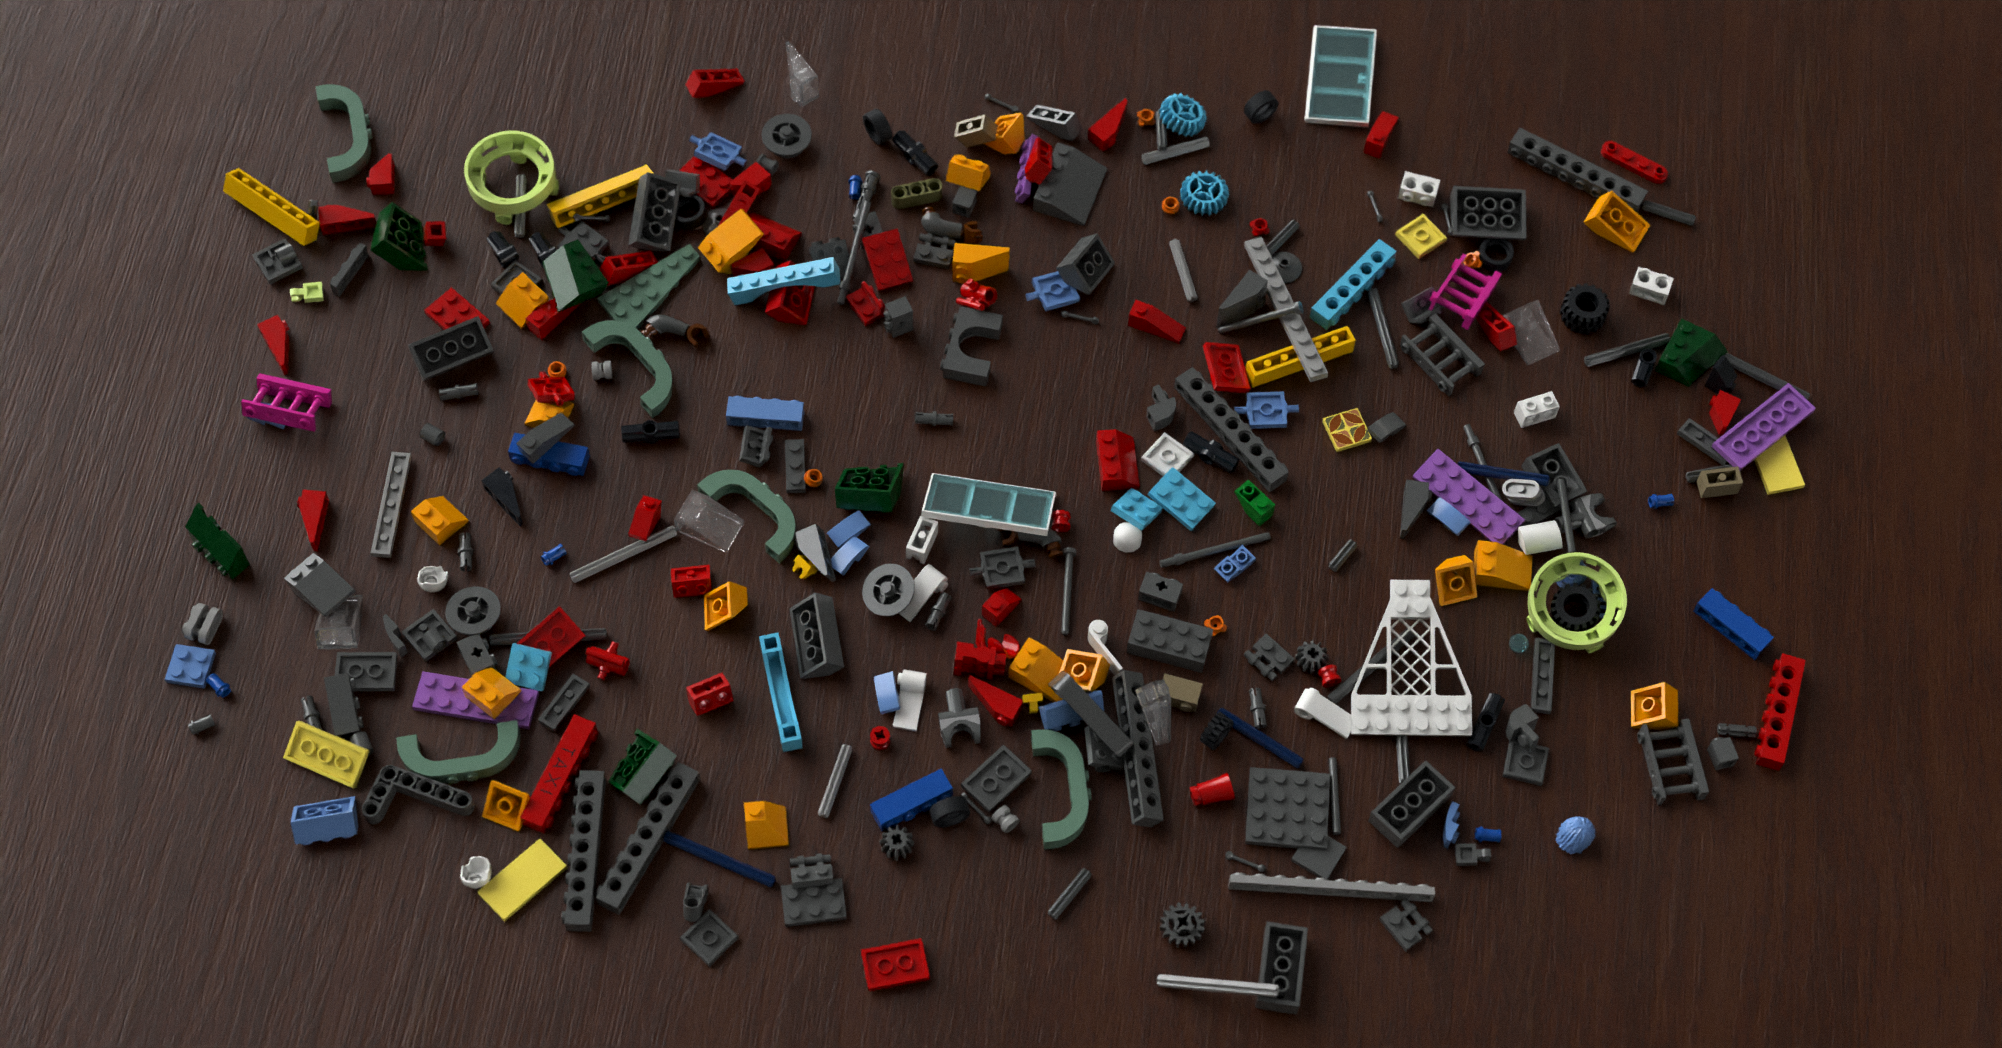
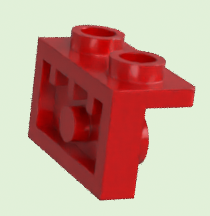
M865 281L861 282L860 289L846 296V301L864 326L884 317L885 305L883 301L875 296L873 287L871 285L868 286Z
M710 565L671 568L673 597L705 595L712 591Z

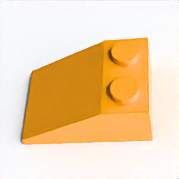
M1613 191L1599 196L1583 222L1595 234L1630 252L1636 250L1650 227L1646 220Z
M740 209L710 232L698 248L718 272L732 274L731 264L746 257L764 233L746 212Z
M955 243L952 281L964 283L970 278L978 281L1009 271L1010 248Z
M1478 540L1474 550L1476 585L1529 591L1532 578V555H1525L1524 552L1498 542Z
M1029 637L1009 666L1008 678L1035 693H1042L1044 698L1052 702L1063 700L1048 685L1059 674L1063 660L1046 646Z

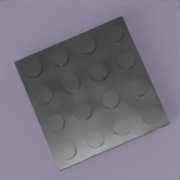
M1250 767L1245 844L1326 850L1330 774Z

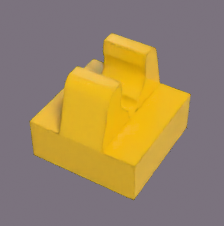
M798 555L794 559L795 564L792 571L798 572L802 568V574L799 576L801 579H806L819 570L804 555Z
M1042 693L1022 695L1023 705L1028 704L1030 714L1038 713V703L1043 702Z

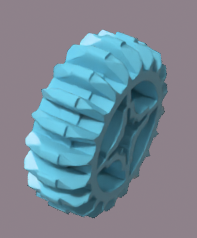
M1175 93L1172 96L1169 95L1162 102L1159 112L1160 119L1163 120L1162 124L1167 125V129L1170 128L1172 133L1177 132L1178 135L1183 134L1185 137L1187 135L1191 137L1194 134L1197 135L1204 128L1207 116L1206 111L1203 110L1204 106L1199 105V101L1196 102L1194 97L1191 99L1188 95L1183 96L1181 93L1179 95Z
M1199 170L1198 174L1193 172L1191 177L1187 176L1180 189L1181 201H1183L1184 207L1188 206L1189 211L1194 210L1195 214L1200 212L1202 216L1204 213H1207L1209 216L1212 212L1217 214L1218 210H1222L1224 205L1227 204V198L1229 197L1228 185H1226L1225 180H1221L1220 175L1215 176L1214 172L1208 174L1207 170L1205 173ZM1196 188L1195 192L1191 193V190ZM1218 193V196L1213 198L1214 194Z

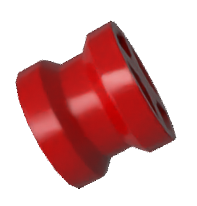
M1066 510L1052 512V530L1056 532L1069 531L1071 526L1069 523L1071 518L1070 512Z
M1327 665L1318 670V675L1322 678L1323 687H1333L1341 682V677L1337 675L1338 669L1336 665Z
M877 726L871 730L870 742L872 747L880 751L889 746L890 732L887 728Z

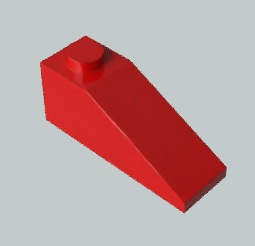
M738 69L693 70L685 85L692 98L709 97L744 84L745 81Z
M1126 98L1088 129V140L1101 151L1111 148L1116 142L1127 111L1128 100Z
M1382 111L1366 139L1363 153L1380 159L1399 117Z
M1037 137L1025 166V176L1030 182L1040 185L1052 170V146Z
M337 204L325 205L318 209L320 228L323 235L375 228L377 224L375 214Z
M652 251L610 256L605 258L600 271L609 282L607 286L621 284L658 263V260Z
M554 298L538 306L526 317L528 330L543 340L580 304L558 313L556 309L557 303Z
M1135 300L1129 313L1128 326L1180 344L1186 327L1153 305Z
M1486 302L1477 315L1476 320L1491 343L1500 351L1517 345L1515 326Z
M276 315L257 325L281 370L286 375L288 374L289 336L287 331L290 329L286 321H281L279 316Z
M303 489L302 496L298 498L297 506L300 508L313 551H318L329 498L324 491Z
M970 675L968 687L991 716L1000 725L1013 727L1023 709V700Z

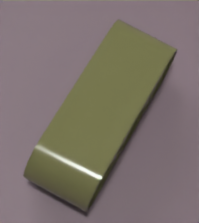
M936 178L898 185L891 190V203L896 209L933 203L942 198V182Z

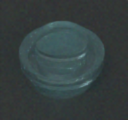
M1515 634L1509 640L1510 649L1516 653L1525 652L1529 646L1528 639L1523 634Z

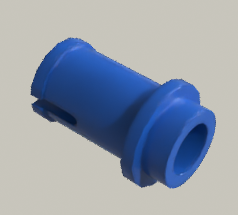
M853 175L848 180L850 184L849 198L856 200L861 196L860 189L863 181L860 176Z
M1652 494L1648 498V505L1653 509L1674 505L1672 494L1658 496Z
M559 544L550 551L543 552L541 560L546 566L553 565L555 560L567 554L565 548L562 549L563 545Z
M216 673L209 675L206 679V682L216 691L217 696L226 697L231 692L230 685L224 683Z
M1483 826L1475 829V840L1479 842H1500L1501 830L1484 829Z

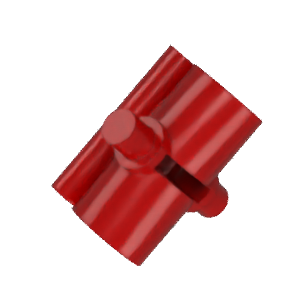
M970 278L962 284L960 291L964 298L958 297L956 304L983 311L985 307H989L996 301L997 291L992 287L978 284V282Z
M612 641L610 647L606 650L594 646L586 649V663L599 667L598 679L604 681L606 675L610 672L622 676L626 674L630 658L617 654L618 643Z

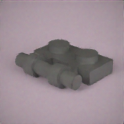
M920 233L919 241L926 243L925 245L917 244L914 262L949 269L953 250L947 248L948 246L954 247L956 240H951L945 236L943 238L936 237L930 233L927 235ZM932 243H935V244H940V245H942V246H941V248H939V247H934V246H931V245H932Z
M1265 634L1253 645L1252 649L1256 652L1255 654L1247 650L1243 655L1248 659L1249 664L1255 665L1261 671V674L1264 677H1268L1271 681L1277 677L1273 672L1274 670L1282 674L1295 660L1268 634ZM1263 658L1269 665L1266 666L1260 659Z
M818 853L816 856L810 857L801 855L798 858L790 859V867L799 866V868H791L793 889L834 884L832 865H823V863L831 862L830 854L822 855V853ZM817 864L816 866L805 867V865Z
M1407 898L1400 903L1405 908L1404 911L1401 912L1395 906L1379 919L1405 952L1421 941L1422 937L1418 933L1419 931L1423 930L1426 935L1433 931L1428 925L1429 921L1418 913L1417 907L1414 903L1411 904ZM1411 916L1417 924L1412 926L1406 918Z

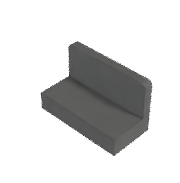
M672 169L665 170L666 178L681 182L679 195L689 197L700 192L699 174Z

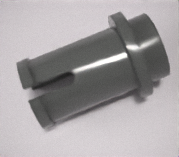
M211 714L194 722L191 720V723L188 724L192 735H199L198 732L216 726Z

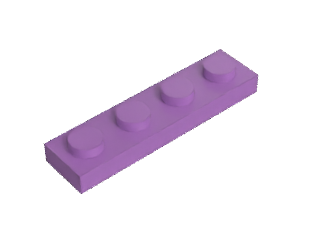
M1034 134L1025 139L1021 147L1023 153L1019 160L1021 166L1017 174L1018 184L1015 188V201L1021 204L1030 196L1032 182L1027 180L1025 176V166L1035 139L1039 137Z

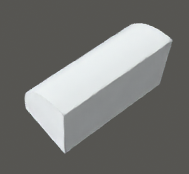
M1555 520L1518 527V544L1525 555L1562 548L1561 533Z

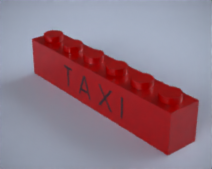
M575 714L573 715L520 816L522 825L541 833H545L547 828L552 826L556 810L559 811L561 809L562 799L565 793L568 794L572 787V779L579 774L582 760L588 757L589 747L598 737L599 731L595 722Z

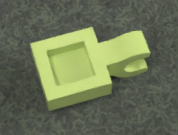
M322 282L303 283V288L290 289L292 302H299L304 299L305 303L324 301Z

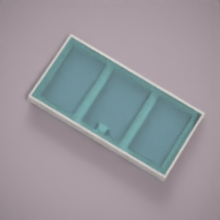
M1314 26L1305 111L1306 123L1368 127L1377 30Z
M932 473L921 517L977 525L983 528H996L1047 536L1056 492Z

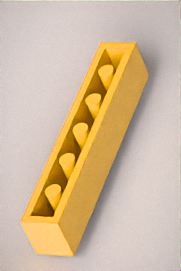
M645 165L548 203L546 205L551 220L557 228L575 222L573 216L576 213L580 214V216H590L636 198L639 177L647 172H653Z
M240 168L226 173L223 192L303 246L317 240L319 221Z
M1348 326L1311 338L1323 362L1353 352L1356 341ZM1289 346L1247 361L1245 370L1253 388L1304 370L1293 346Z

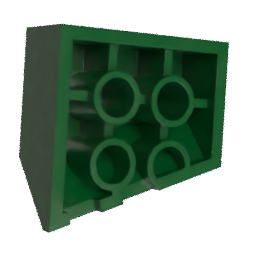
M391 202L379 212L370 251L399 270L426 271L428 269L427 264L424 263L426 252L422 247V241L424 240L422 221L394 202Z
M578 239L563 245L542 263L547 280L553 290L552 296L556 300L558 313L601 295L609 283Z
M1681 318L1655 371L1689 387L1705 371L1714 366L1722 355L1725 356L1728 351L1716 334Z
M897 463V467L887 468V465H880V468L870 469L868 467L844 469L835 487L836 508L881 511L883 513L892 512L901 493L904 463Z
M197 503L185 526L193 541L191 545L198 553L202 551L205 554V559L211 565L215 563L218 566L217 570L224 577L227 575L233 580L250 565L242 547L226 530L220 531L221 527L212 516L207 517L204 507Z
M636 729L634 733L637 736L633 744H628L625 759L619 761L608 782L641 805L643 801L648 799L654 786L661 781L665 771L673 765L677 755L657 740Z

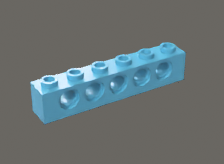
M1379 239L1311 308L1309 318L1326 330L1331 325L1334 326L1339 321L1340 316L1346 314L1350 310L1351 305L1360 300L1362 293L1365 290L1371 289L1376 279L1379 280L1384 275L1385 270L1394 265L1396 262V250Z

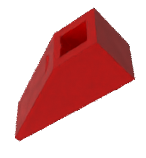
M744 180L719 225L740 209L747 213L760 189Z

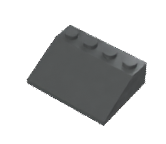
M1057 142L1052 154V170L1037 189L1033 202V211L1085 226L1107 168L1076 148Z
M1453 186L1450 195L1453 236L1526 240V190Z

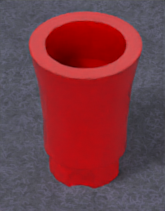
M1228 773L1198 783L1197 786L1189 787L1194 806L1235 800Z

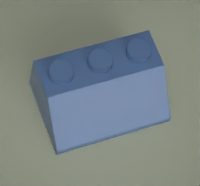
M1102 691L1088 692L1087 694L1104 711ZM1065 700L1038 707L1045 730L1059 731L1062 730L1061 726L1069 724V727L1080 725V720H1083Z
M355 796L294 806L290 823L295 845H308L313 843V841L319 840L327 842L337 837L350 838L357 834L358 818Z

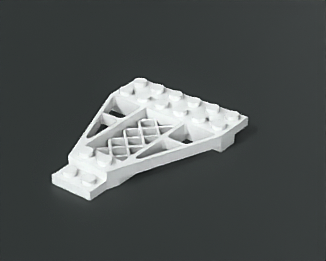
M1390 580V601L1351 694V735L1472 736V695L1430 598V580ZM1391 620H1397V621L1391 626ZM1404 620L1417 621L1410 627ZM1424 620H1430V626ZM1399 622L1408 629L1401 636L1393 629ZM1419 622L1428 629L1421 636L1413 630ZM1386 627V663L1369 664L1382 628ZM1436 627H1438L1453 665H1442L1435 662ZM1391 632L1398 638L1392 645ZM1409 632H1412L1418 638L1411 646L1403 639ZM1428 632H1430V645L1423 639ZM1399 641L1408 648L1401 656L1393 649ZM1419 641L1428 648L1421 656L1413 649ZM1391 651L1398 657L1392 665ZM1409 651L1418 658L1412 665L1403 658ZM1429 651L1430 665L1423 659ZM1400 660L1408 667L1402 675L1393 668ZM1419 661H1422L1428 667L1422 675L1413 668ZM1366 668L1386 670L1387 693L1385 695L1357 694ZM1455 669L1465 695H1437L1435 692V670ZM1410 670L1418 677L1411 685L1403 678ZM1391 671L1398 677L1392 684ZM1429 671L1430 684L1423 678ZM1399 680L1408 686L1402 694L1393 687ZM1419 680L1428 687L1421 695L1413 688ZM1411 689L1416 695L1405 694Z

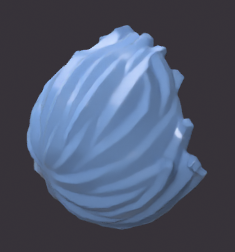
M1572 817L1561 823V827L1558 828L1559 832L1556 834L1557 838L1555 839L1557 844H1559L1558 847L1562 848L1563 851L1570 854L1581 853L1590 846L1595 838V828L1587 818Z

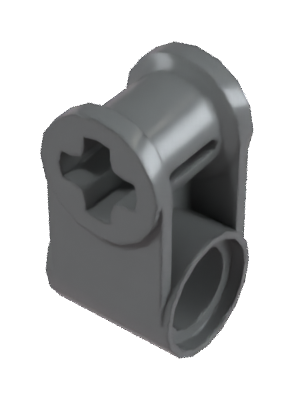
M687 882L683 899V917L687 921L695 922L701 918L707 901L708 885L698 886Z

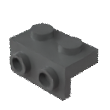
M1430 287L1401 303L1410 323H1417L1419 325L1428 320L1427 317L1443 312L1442 309L1445 307L1438 303L1432 311L1429 310L1432 303L1429 299L1435 291L1434 287Z
M748 425L744 428L739 457L740 462L759 468L765 462H768L770 458L769 446L773 440L771 427H768L765 431Z

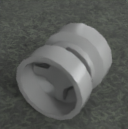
M611 360L604 363L592 362L593 380H599L600 378L612 379Z
M1007 805L1000 807L991 817L996 824L1001 826V830L1005 834L1013 830L1020 821L1016 815L1010 813Z

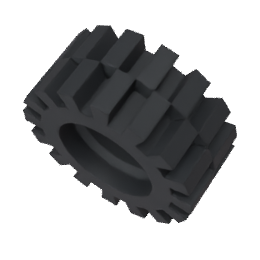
M1221 712L1217 713L1211 719V722L1207 724L1208 726L1205 727L1204 732L1201 734L1200 742L1215 750L1231 731L1234 721Z

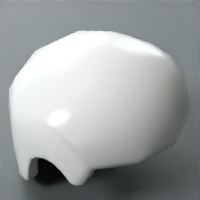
M1123 522L1115 528L1113 544L1118 550L1126 553L1134 552L1141 546L1142 531L1129 522Z
M442 566L423 567L418 573V584L425 591L430 593L438 592L445 587L448 580V572H445Z
M482 856L471 857L469 863L466 866H462L461 881L465 886L473 889L486 885L492 875L491 864L487 858Z

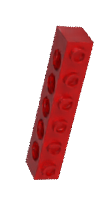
M1782 653L1779 660L1776 659L1772 670L1775 671V675L1771 677L1769 687L1772 688L1771 694L1768 693L1765 701L1768 708L1762 716L1764 727L1760 728L1758 739L1761 741L1760 745L1756 746L1754 756L1757 757L1756 765L1779 771L1785 762L1806 661L1804 659ZM1772 726L1778 728L1779 731L1774 730ZM1768 743L1774 745L1775 748L1770 747Z

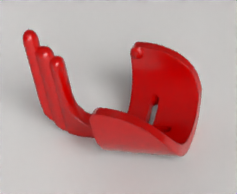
M979 619L976 645L978 648L987 647L985 644L986 628H984L982 620ZM1004 634L1002 644L995 638H988V648L990 649L991 646L996 647V653L1007 654L1006 658H1014L1020 650L1019 642L1012 635Z

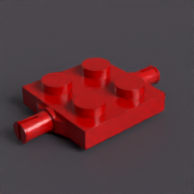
M541 371L539 373L540 378L528 379V387L537 402L549 403L550 401H555L557 406L559 404L562 406L568 400H575V392L565 377H549L545 371Z

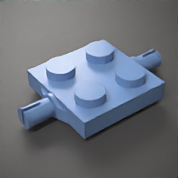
M710 132L703 139L692 135L689 139V142L698 145L694 151V157L726 171L733 163L743 167L747 163V160L738 156L741 153L742 146Z
M1058 271L1032 278L1031 283L1035 292L1026 293L1027 301L1038 299L1045 311L1078 303L1080 300L1076 288L1066 284Z
M1284 391L1246 393V407L1234 408L1238 414H1246L1251 429L1287 428V413H1299V405H1287Z

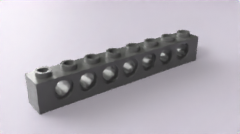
M1522 128L1518 129L1509 144L1507 153L1513 157L1519 158L1529 165L1535 166L1545 173L1551 174L1561 181L1591 194L1593 197L1599 198V196L1613 191L1635 212H1638L1645 201L1648 193L1647 190Z
M1192 367L1175 378L1174 388L1269 493L1287 481L1289 472L1286 465L1278 461L1274 452L1267 449L1260 437H1256L1251 427L1240 419L1239 414L1228 406L1227 401L1220 397L1214 391L1213 386L1204 380L1201 372H1197Z
M1123 670L1112 677L1119 728L1134 744L1123 754L1132 825L1153 827L1163 821V811L1143 673Z
M677 762L675 767H671L667 775V781L665 784L662 783L660 785L656 799L649 803L647 814L645 817L640 818L636 832L629 836L626 843L627 847L618 854L617 863L614 868L609 869L604 885L598 887L595 894L598 905L620 915L662 845L665 834L671 830L700 781L699 772L682 763ZM676 784L682 785V787L679 789L673 788V786ZM665 801H672L668 806L663 805ZM657 817L662 818L658 823L653 822V819ZM646 834L652 835L650 839H642ZM636 851L642 852L640 856H632ZM626 868L631 869L628 874L621 873ZM613 886H621L618 891L611 890Z
M580 770L579 777H576L575 789L578 790V794L574 796L573 807L576 808V815H572L571 820L574 834H570L569 843L572 846V853H568V865L570 866V872L566 873L568 892H564V904L567 905L566 911L562 912V924H565L567 931L592 932L606 787L604 771ZM587 791H594L590 796L585 795ZM585 810H592L588 815L583 814ZM585 828L590 829V831L586 834L581 833V831ZM581 848H589L585 853L579 852ZM580 867H587L584 872L577 871ZM578 886L585 887L584 890L580 892L575 891V889ZM577 905L583 906L580 911L573 910Z

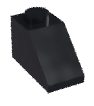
M1721 356L1705 384L1706 388L1716 394H1719L1720 390L1731 394L1737 385L1734 383L1737 374L1726 356Z

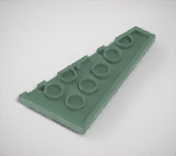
M688 244L600 296L598 302L612 320L628 323L636 329L640 328L643 325V321L649 315H652L669 296V292L678 286L679 281L684 275H687L700 261V255Z

